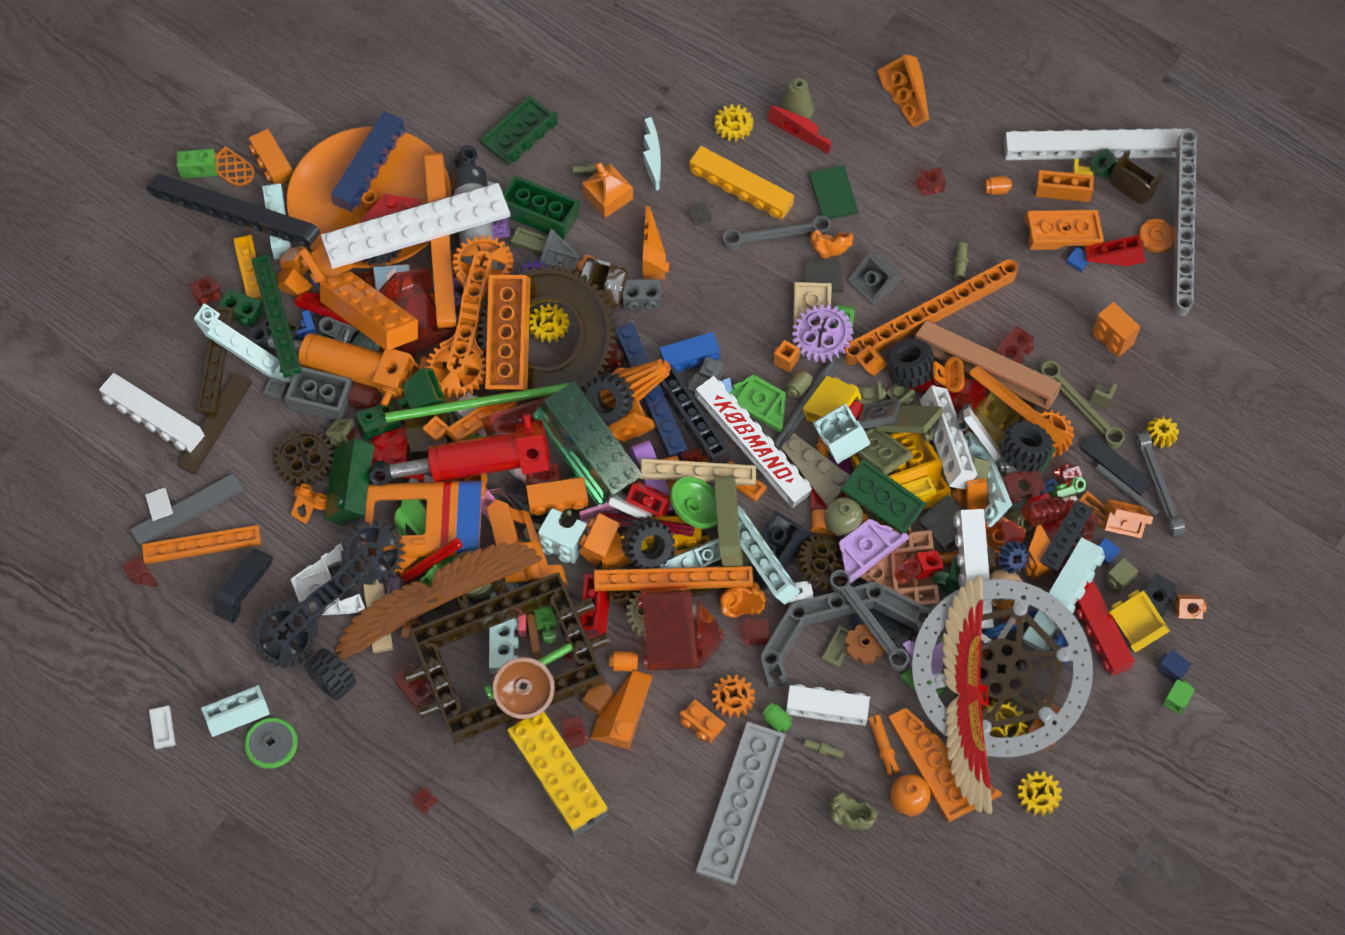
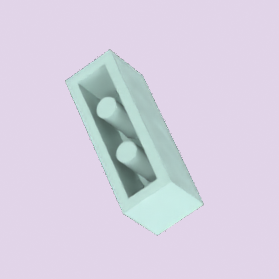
M259 685L201 708L212 737L270 714Z

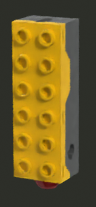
M543 711L535 717L514 720L513 727L507 730L509 740L572 837H577L607 818L608 807L545 712Z

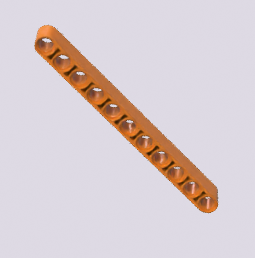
M443 153L424 154L428 203L445 199L447 196ZM449 234L431 240L438 329L457 327Z
M1005 260L849 342L850 347H845V362L849 365L860 363L855 356L867 347L865 344H871L873 348L881 352L917 333L926 321L934 324L1015 280L1018 264L1014 260Z

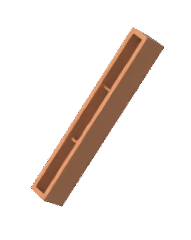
M926 321L916 334L915 340L921 339V341H926L931 346L934 357L945 362L951 357H958L963 361L964 371L968 373L973 368L980 366L1014 394L1047 410L1058 396L1060 382L936 324Z

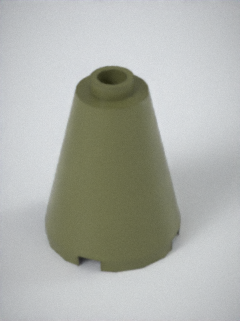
M795 78L790 82L783 95L779 108L810 120L814 113V104L808 84L804 79Z

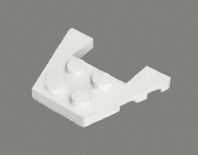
M341 544L335 546L334 550L324 554L319 561L309 565L291 579L299 602L304 601L312 592L331 579L328 568L341 564V551H343ZM360 594L341 601L339 600L322 615L361 613L360 611L365 609ZM312 602L309 606V610L312 613L317 610L315 602Z

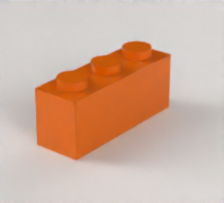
M269 129L249 137L250 145L248 148L252 155L257 156L256 161L260 169L264 168L266 171L264 175L267 181H271L274 185L283 184L291 180L293 175L292 168Z
M1039 170L1036 180L1035 197L1090 202L1093 193L1094 175Z
M584 477L526 486L530 515H543L546 512H550L552 508L563 512L565 509L573 508L579 510L588 506Z

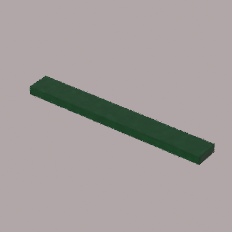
M266 254L251 259L283 377L286 378L302 373L270 255Z

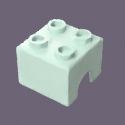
M846 403L813 423L821 440L837 464L870 445L863 427L856 421Z
M552 508L539 530V541L543 553L547 555L554 554L564 563H575L582 547L579 545L580 540L584 534L587 535V524L577 519L574 526L563 528L560 521L562 512Z

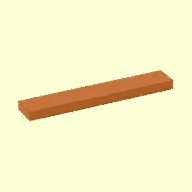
M980 366L970 371L969 374L1022 417L1044 428L1046 433L1050 434V439L1056 444L1066 440L1068 437L1066 434Z
M259 525L142 544L144 564L258 546L261 545Z

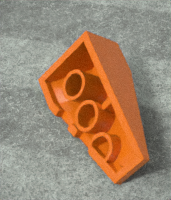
M904 55L877 70L882 86L893 97L892 100L899 105L902 113L913 127H917L929 120L923 76L917 57Z
M646 206L643 279L665 280V273H669V262H666V254L650 206Z
M633 670L597 718L591 739L630 749L652 681V675Z

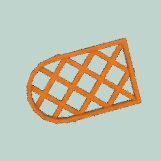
M225 146L216 155L217 174L229 184L242 187L253 180V166ZM234 157V162H228L227 158ZM225 158V163H219V159ZM237 164H243V169H237ZM228 165H234L235 169L228 170ZM219 166H225L226 170L219 171ZM252 170V175L246 176V171ZM244 171V176L237 177V172ZM235 172V177L228 178V173ZM238 179H244V182L238 183Z

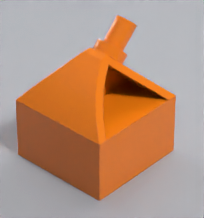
M600 161L595 164L598 172L582 182V194L606 218L633 199V187L611 164L604 167Z

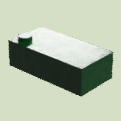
M516 175L513 176L503 192L510 212V217L507 218L547 234L553 229L563 240H565L580 215L579 200Z
M354 438L334 449L324 520L345 526L365 515L374 445Z

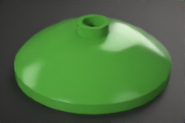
M683 477L672 486L670 492L671 503L675 512L683 521L701 529L712 528L718 523L716 493L708 483L695 477Z

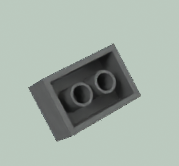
M301 367L302 373L293 375L285 397L288 409L333 420L343 419L354 390L352 380Z

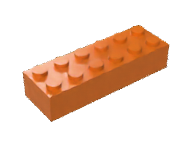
M351 271L320 282V302L386 351L418 339V319Z
M489 275L485 389L489 391L527 390L531 278L527 275Z

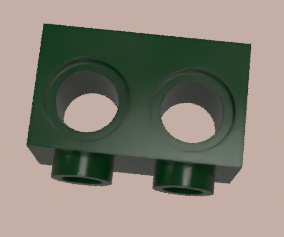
M227 289L218 307L235 305L232 307L235 310L233 320L245 327H255L264 311L261 300L231 289Z

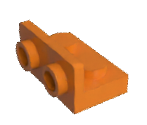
M694 700L685 711L682 710L679 713L680 723L687 729L691 728L696 732L695 735L704 742L706 740L709 744L726 726L722 720L697 700Z

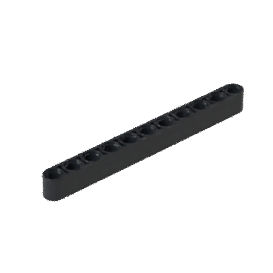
M157 174L147 186V191L156 198L303 247L310 248L321 233L320 229L312 223L163 174Z

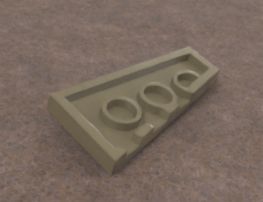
M793 433L782 446V450L802 473L803 477L809 481L814 491L828 507L829 503L843 493L840 489L850 475Z

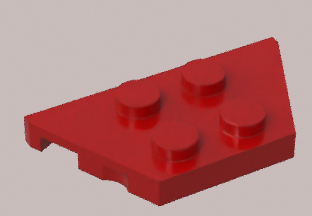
M384 194L362 218L360 223L421 206V199Z

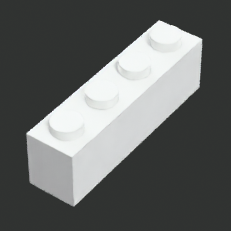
M795 684L794 686L790 685L786 713L793 716L866 726L870 697L863 693L847 694L842 690H834L833 692L826 691L822 687H815L813 689L806 688V686L801 684Z

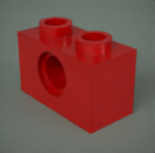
M638 481L632 484L626 502L658 517H662L668 512L671 498L670 495Z

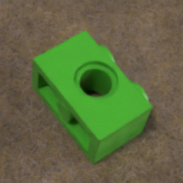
M214 149L177 152V168L182 179L218 176L217 157Z

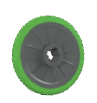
M267 718L257 722L249 730L245 739V751L248 758L255 765L267 769L277 768L286 764L294 756L298 745V738L294 728L288 722L279 718ZM271 740H274L275 743L271 746L267 744L271 742Z

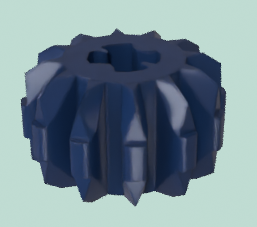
M1012 540L1011 542L1005 541V546H999L1001 551L996 553L999 556L996 562L1000 565L999 568L1013 574L1014 572L1020 573L1021 568H1026L1025 562L1030 561L1026 556L1030 552L1026 550L1024 544Z

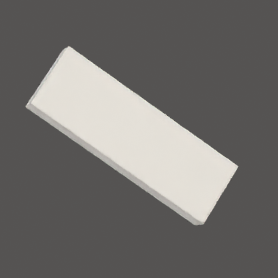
M970 407L963 410L964 420L994 461L1000 460L1001 455L998 445Z

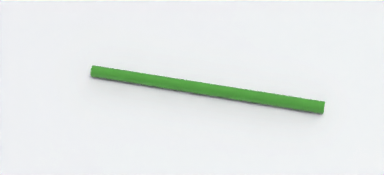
M571 382L385 413L386 422L575 392V384Z

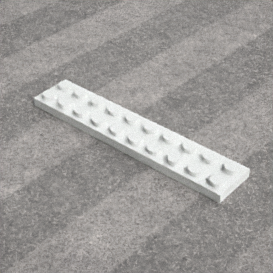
M499 183L325 233L321 237L331 267L334 269L510 217V212Z

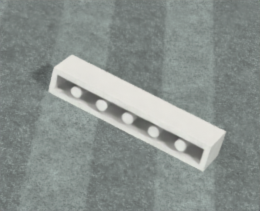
M115 373L99 389L104 402L109 405L114 404L123 414L128 413L135 422L144 423L149 431L158 432L162 439L167 442L169 440L172 441L181 451L185 449L191 453L205 436L199 426Z
M984 509L960 510L956 512L953 521L954 526L957 527L955 544L959 549V555H957V565L960 566L958 582L959 586L965 587L969 579H972L974 582L977 576H981L982 581L990 580ZM991 600L983 601V614L991 613ZM993 619L982 621V629L994 627Z

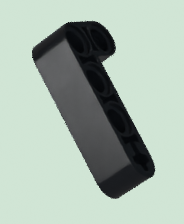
M254 548L218 590L214 599V614L234 623L240 615L241 602L268 571L273 562V556Z

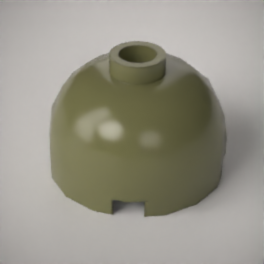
M840 497L829 503L825 511L824 523L827 529L835 533L836 536L846 537L862 525L863 511L855 500L848 497Z

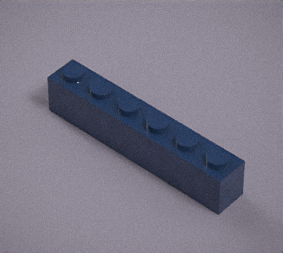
M385 111L382 113L332 191L331 199L334 205L353 212L354 208L359 206L361 197L364 193L368 192L370 183L379 174L380 167L387 162L389 153L395 149L399 137H402L405 133L402 118Z

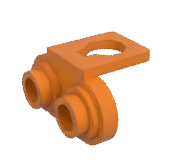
M958 357L949 358L945 363V368L938 362H933L934 379L953 393L963 389L965 380L964 365L961 359Z
M301 484L294 490V495L297 499L291 516L306 524L310 519L313 508L325 510L327 496L323 493L313 492L311 490L312 487L308 484ZM303 504L306 505L305 516H301L298 513V507Z

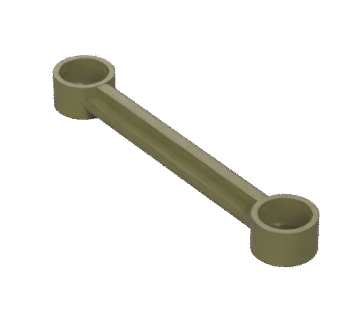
M1045 362L1041 367L1040 373L1061 383L1059 390L1105 436L1104 443L1111 449L1121 447L1125 438L1124 432L1120 428L1111 427L1059 374L1060 367L1056 362ZM1052 368L1056 371V375L1048 376L1044 373V369ZM1116 434L1120 437L1121 441L1117 443L1112 442L1108 439V435Z

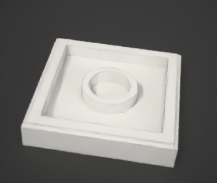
M623 493L611 497L608 503L610 506L638 519L639 517L647 518V516L654 515L626 502L627 495Z

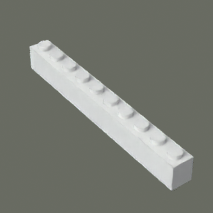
M1183 129L1006 132L1004 139L1005 159H1093L1106 148L1111 150L1116 158H1121L1128 150L1131 152L1129 158L1176 157L1177 140Z

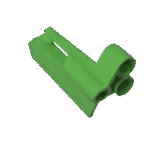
M419 499L402 500L401 507L397 509L395 525L400 536L408 535L405 530L406 524L409 525L416 535L425 534L427 508ZM448 556L433 565L432 568L426 571L427 574L420 579L421 583L431 587L436 571L439 568L443 569L448 563L451 564L456 556ZM419 557V561H422L426 557Z

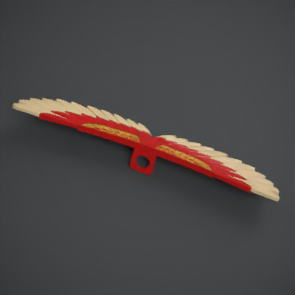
M977 576L974 582L972 579H969L965 584V588L963 586L960 587L958 596H954L953 607L950 606L948 609L949 620H945L947 634L944 633L943 635L945 644L943 652L946 656L943 657V662L947 668L944 669L945 676L947 677L945 682L953 692L959 694L946 711L948 714L946 724L949 725L946 730V736H949L947 748H949L948 760H952L951 773L955 774V784L957 787L960 786L962 797H967L970 806H973L974 803L977 811L982 812V809H984L987 814H991L992 787L981 705L988 706V688L980 684L981 629L984 600H982V577ZM983 690H984V693H985V700H983V696H982Z

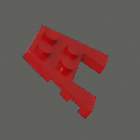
M406 426L373 437L372 465L377 461L391 464L408 462L410 447L406 435ZM425 473L402 476V478H414L418 482H424Z

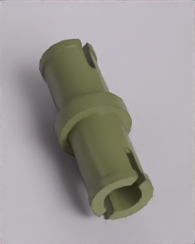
M964 242L957 243L956 257L954 258V278L959 281L966 279V266L969 263L967 258L969 245Z

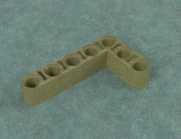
M735 476L715 477L719 548L723 567L746 566L740 541Z

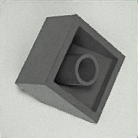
M877 251L869 252L848 281L874 305L890 293L904 275Z

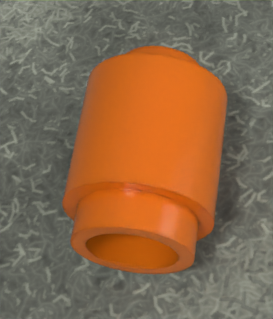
M995 176L985 179V193H990V195L1008 194L1009 190L1012 189L1011 179H1008L1007 176Z
M614 651V655H610L609 666L613 667V671L632 672L637 670L638 654H633L630 651Z

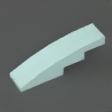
M650 117L645 119L647 135H644L646 151L643 152V162L655 190H659L661 176L660 146L654 123Z

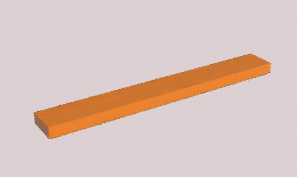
M752 566L594 570V591L753 587Z

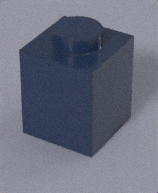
M1172 649L1169 654L1164 653L1158 661L1160 666L1157 671L1175 683L1177 679H1182L1192 663Z

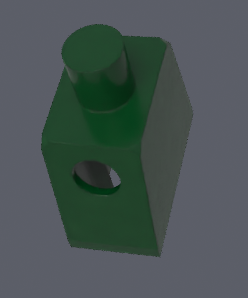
M425 367L421 368L402 384L405 395L398 398L402 408L410 406L411 409L446 402L434 370Z

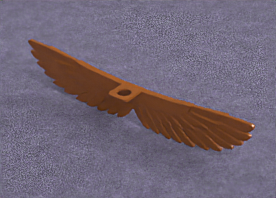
M501 543L496 547L493 544L483 551L480 548L471 554L467 553L462 559L457 558L452 564L448 563L443 569L439 568L432 579L431 587L421 582H412V585L402 586L404 590H393V594H386L382 596L383 599L372 602L373 607L361 610V614L351 620L353 624L344 629L346 633L339 638L338 641L341 643L338 644L335 652L339 653L337 656L343 661L357 652L363 651L376 641L420 615L474 589L521 572L523 569L542 561V557L535 555L537 550L533 548L528 549L527 545L518 546V543L510 545Z

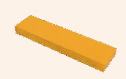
M247 235L234 238L233 241L246 295L262 301L251 260L257 257L252 236Z

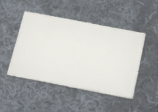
M166 488L145 495L153 521L173 514Z

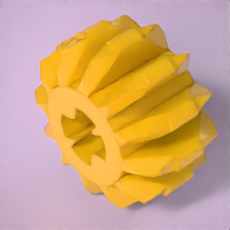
M1163 415L1160 419L1155 417L1148 423L1146 431L1151 436L1153 447L1159 444L1161 449L1164 445L1169 448L1172 443L1176 442L1179 430L1176 429L1177 423H1171V418L1165 420Z

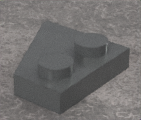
M551 229L540 263L544 261L545 265L550 264L553 268L557 264L559 269L565 266L567 271L572 268L575 274L576 266L581 256Z

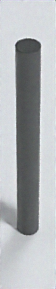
M1101 464L1097 465L1095 470L1140 506H1143L1150 514L1156 517L1160 513L1158 509Z

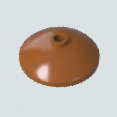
M529 657L512 659L506 662L495 675L493 681L495 701L501 710L512 717L521 719L535 717L542 713L553 699L555 688L552 674L543 663ZM521 682H525L527 687L522 689L519 685Z

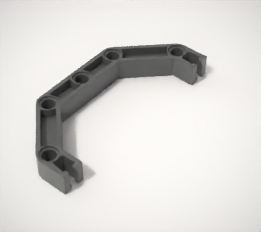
M878 582L852 587L868 609L874 608L916 630L917 636L923 625L919 619L927 618L932 612L929 608ZM833 592L798 601L789 607L761 654V666L768 689L775 687L773 679L770 678V672L779 671L781 684H787L783 662L805 626L856 613L841 592ZM872 592H876L879 594V596L872 597L870 594ZM834 602L841 603V606L834 607L832 606V604ZM796 612H801L804 614L802 617L794 616ZM939 634L935 645L941 643V634ZM768 658H774L776 660L774 663L766 662Z

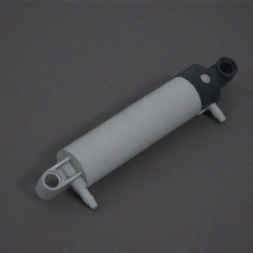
M470 145L463 146L454 158L455 165L458 168L450 176L453 196L497 184L487 181L485 170L476 166L475 160L478 157V153ZM492 222L458 232L460 249L461 243L467 245V239L474 241V236L481 239V235H484V238L487 239L491 235V239L494 241ZM463 256L461 261L471 265L473 257ZM493 261V270H498L496 261ZM488 295L484 299L481 316H486V313L482 310L488 309V306L485 304L488 302Z

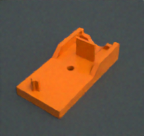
M1098 210L1027 211L1024 217V223L1026 222V226H1029L1030 230L1029 250H1056L1063 246H1085L1104 242Z

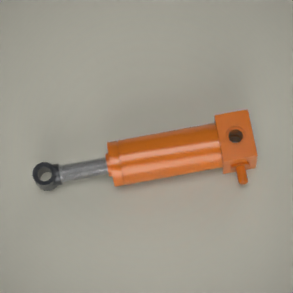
M261 325L251 329L249 336L253 343L264 350L275 348L271 331H267ZM313 333L308 334L303 342L294 340L301 367L350 378L353 382L377 388L383 396L381 405L385 407L388 406L391 398L398 400V398L405 395L402 384L419 371V366L409 353L394 349L385 350L383 353Z

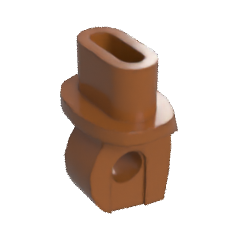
M419 617L403 625L402 638L410 640L411 633L409 630L413 629V626L420 625Z

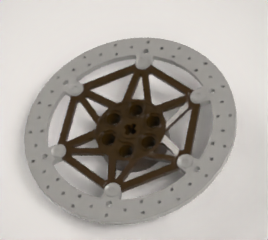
M1006 579L982 581V600H1014L1013 608L982 614V621L1011 616L996 640H991L981 632V641L984 644L981 646L980 670L986 673V678L980 679V684L987 686L988 699L997 702L989 716H987V706L981 705L987 756L997 758L1025 756L1045 749L1055 743L1072 728L1086 706L1092 686L1093 664L1091 651L1085 633L1077 619L1054 596L1038 587L1020 581ZM960 589L943 599L926 618L917 636L912 658V676L917 698L929 720L947 738L949 737L946 736V730L949 726L946 724L947 709L941 702L936 689L944 688L954 699L959 694L953 692L946 685L945 679L947 677L945 676L944 669L947 668L943 663L941 673L932 674L931 663L937 638L945 627V620H949L948 609L950 606L953 607L954 596H958ZM1028 606L1041 611L1054 622L1063 634L1068 647L1060 648L1027 613ZM1017 620L1016 642L1006 640L1007 633ZM1024 620L1052 648V651H1025L1022 648ZM1004 647L1009 648L1011 655H1003L1001 649ZM982 652H990L992 659H983ZM1030 657H1052L1037 667L1032 668ZM1071 661L1073 676L1070 692L1058 714H1055L1050 708L1064 662ZM1022 662L1025 665V670H1017L1015 663ZM1056 664L1046 702H1043L1030 681L1031 676ZM997 667H1003L1005 669L1004 674L1002 672L998 674L996 672L998 670ZM1017 681L1020 688L1013 690L1009 682ZM997 685L1000 688V693L993 694L990 691V686ZM1027 688L1037 705L1019 695ZM984 690L982 692L983 700H985ZM1012 699L1034 711L1031 714L997 721L993 720L1003 703ZM1039 718L1044 723V726L1038 730L1018 737L998 738L990 736L991 728Z

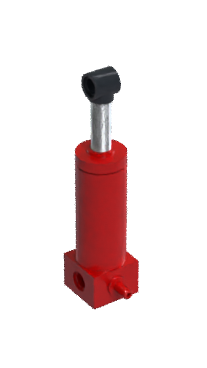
M524 414L522 416L523 423L516 424V431L429 446V455L425 459L396 464L377 461L372 465L370 480L376 486H383L396 477L426 472L432 474L435 482H442L521 468L522 475L547 471L550 468V452L543 420L531 422L530 415ZM381 471L384 475H378L376 472Z

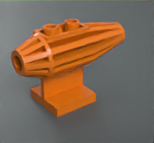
M658 359L627 369L618 368L614 370L612 375L617 373L619 378L624 377L626 378L625 382L631 384L629 388L634 390V394L631 396L635 397V400L632 403V409L626 416L603 429L606 437L626 443L655 427L654 421L644 416L639 400L670 375L669 371L671 368L666 360ZM602 389L601 399L603 403L608 407L615 408L616 399L610 391ZM581 402V408L584 414L588 417L589 412L584 411L583 407H585V404H582Z

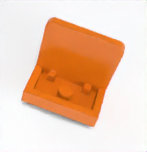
M324 244L313 252H309L306 248L299 252L303 257L301 259L303 265L312 271L310 276L315 283L342 275L354 267V263L332 269Z

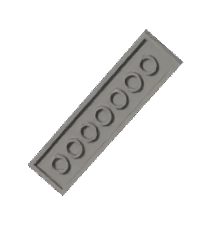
M747 722L696 870L697 874L736 886L786 734Z

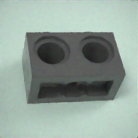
M660 279L626 280L623 291V309L660 308Z

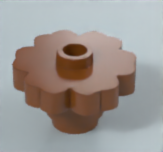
M865 624L857 625L855 631L851 630L848 632L845 639V645L848 647L846 653L853 661L860 660L863 665L873 664L876 658L883 656L884 649Z

